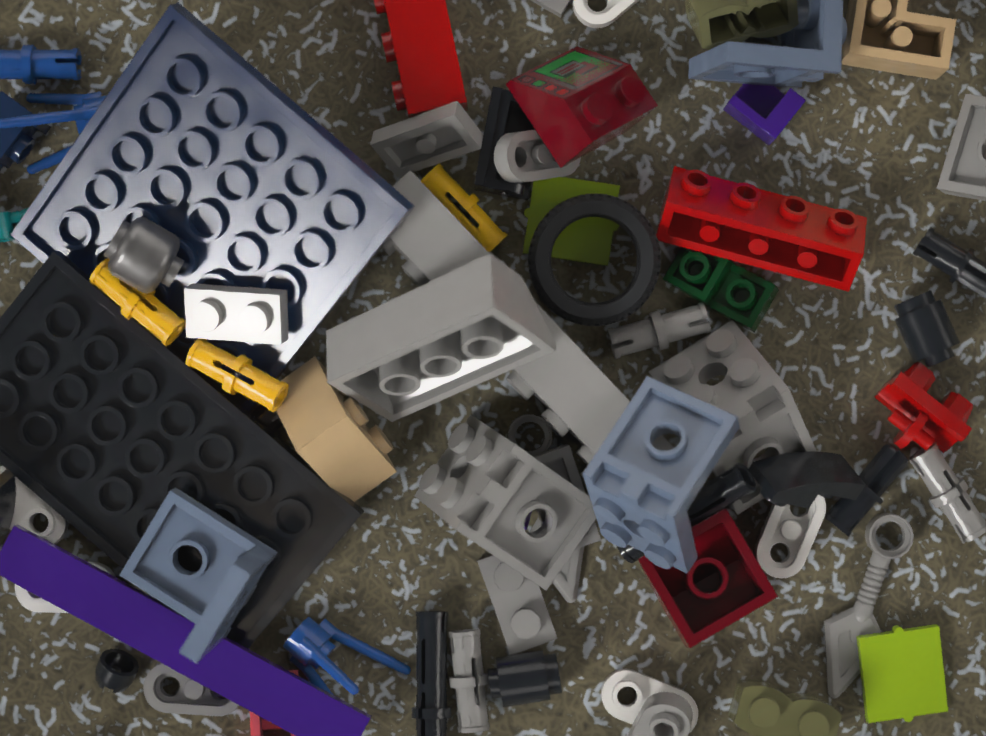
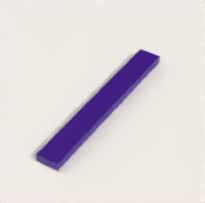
M20 525L13 526L0 550V576L295 736H361L371 718V715L227 637L198 663L193 662L179 653L196 625L195 623L159 600Z

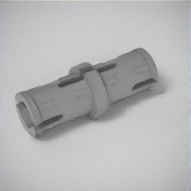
M700 302L697 305L662 315L659 310L649 313L648 319L616 328H608L607 334L612 343L610 345L614 358L618 359L621 356L656 346L659 351L669 348V343L702 333H711L710 322L706 321V318L709 317L704 303Z
M933 443L928 450L922 448L909 457V462L919 473L932 494L929 498L935 508H941L954 527L963 544L968 543L986 532V521L968 495L967 490L969 487L963 478H957L944 459L937 444Z
M480 629L448 632L453 676L449 677L450 688H455L458 733H476L490 729L485 685L489 684L488 673H483Z

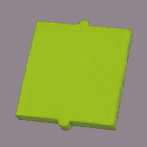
M567 177L533 181L530 208L524 210V216L528 218L523 254H529L531 239L537 226L555 206L569 198L583 194L596 193L619 197L620 185ZM601 217L579 219L568 225L559 234L554 243L551 258L608 266L613 231L619 228V224Z
M937 624L907 629L895 625L891 631L856 636L867 723L901 718L906 722H911L914 716L948 711L940 628Z

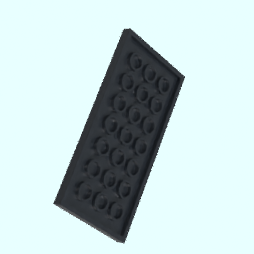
M53 251L0 318V464L9 469L15 477L122 568L126 565L169 491L175 487L277 551V555L266 567L256 584L255 591L248 602L241 608L231 625L230 632L226 636L249 649L363 514L364 510L350 498L330 488L300 455L205 374L185 364L186 358L171 345L164 346L156 336L134 318L127 320L120 313L121 307L89 282L90 276L62 252ZM183 545L178 551V561L185 570L195 572L200 570L202 566V555L197 548L191 545Z

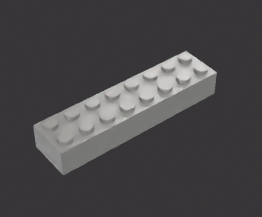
M411 170L393 186L415 206L383 245L382 250L388 256H391L396 250L406 260L401 267L418 287L434 278L454 271L476 258L490 254ZM536 303L556 342V351L512 369V373L506 377V380L526 401L534 395L547 408L540 416L560 437L569 432L581 444L575 453L588 466L630 401ZM663 435L659 436L653 443V447L661 451L674 449Z

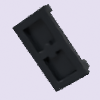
M493 86L474 189L476 191L528 200L531 181L510 183L504 180L495 167L494 150L498 140L503 135L512 132L534 130L535 128L510 90Z

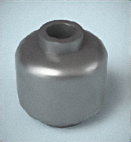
M144 217L136 218L131 224L123 220L103 255L110 259L108 270L112 276L142 293L154 291L160 282L169 287L184 263V260L176 256L180 247L179 238Z

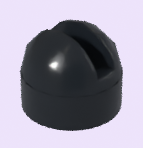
M120 649L105 650L96 665L95 680L102 689L105 686L113 689L112 693L123 692L133 683L139 669V664L126 651Z

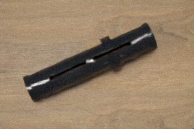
M739 462L721 475L703 484L687 510L691 527L756 491L755 480L746 466ZM627 545L625 548L617 546L623 558L630 563H634L644 556V552L630 545Z
M416 611L417 695L416 706L412 707V718H416L417 736H446L447 718H451V707L447 706L446 694L448 611Z

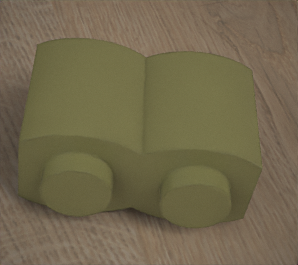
M685 0L687 19L701 47L707 50L727 41L743 42L750 36L756 38L774 37L790 31L799 24L797 0Z
M751 679L737 681L728 716L739 728L754 736H837L842 717L835 708L816 696L805 693L785 695L778 688L767 682Z

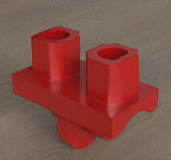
M916 362L903 373L897 374L882 386L874 398L892 411L887 420L900 430L893 440L896 446L903 449L913 440L924 450H928L933 443H936L939 450L945 453L956 442L965 440L972 430L966 423L973 409V404L961 394L955 392L947 394L941 402H938L928 394L927 391L936 378L934 373L921 362Z

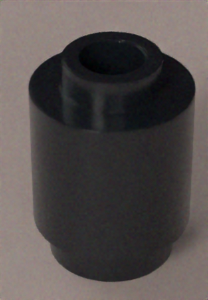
M931 290L894 306L899 316L894 320L913 362L923 359L928 368L955 356L951 347L959 344L960 341L941 299L936 301Z
M543 650L496 657L497 668L487 669L492 699L502 698L503 708L551 700L550 695L562 693L556 653L543 655Z

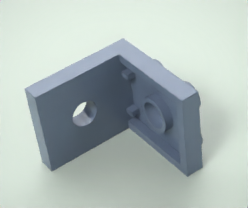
M797 0L799 24L790 31L781 34V46L727 41L690 58L688 79L801 88L802 81L817 82L823 79L824 73H841L842 45L847 36V22L843 17V0Z
M647 376L583 472L584 481L601 535L618 547L625 548L627 545H630L644 552L646 558L658 567L670 569L673 566L688 574L698 556L687 510L740 428L738 417ZM663 434H675L681 438L678 446L669 451H661L653 447L654 441Z
M175 487L169 491L119 576L196 624L179 653L198 663L228 635L231 625L241 608L252 596L257 587V582L278 552ZM191 545L199 550L202 555L200 570L195 572L187 571L180 565L178 551L181 546Z

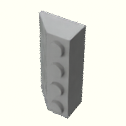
M490 253L326 330L327 383L393 422L556 351V342L522 276Z

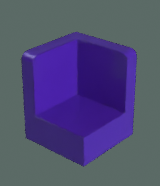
M743 84L728 101L723 110L770 146L806 100L791 88L784 94L775 86Z

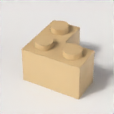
M849 0L846 16L847 36L842 45V65L937 80L949 69L957 19L908 12V0Z
M316 356L281 380V382L284 381L289 384V390L277 413L296 452L330 488L355 502L397 472L387 454L393 450V446L386 435L377 425L369 429L365 424L369 421L368 417L356 400L351 397L347 398L345 393L327 383V369Z

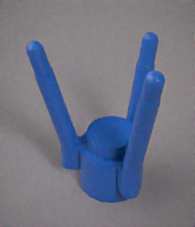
M101 91L88 94L29 93L26 96V100L29 103L75 105L74 110L0 119V128L76 121L80 135L106 96H102ZM71 146L29 165L27 172L35 174L59 164Z
M307 617L283 645V648L292 655L289 661L304 673L310 683L332 695L334 694L315 671L320 666L352 695L357 694L359 688L328 658L336 648L329 641L331 638L404 675H408L411 672V668L408 665L337 629L326 618L320 624H317L312 618Z

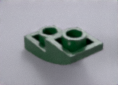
M683 247L680 248L663 277V280L697 301L703 302L704 305L754 333L779 291L775 284L734 264L731 260Z

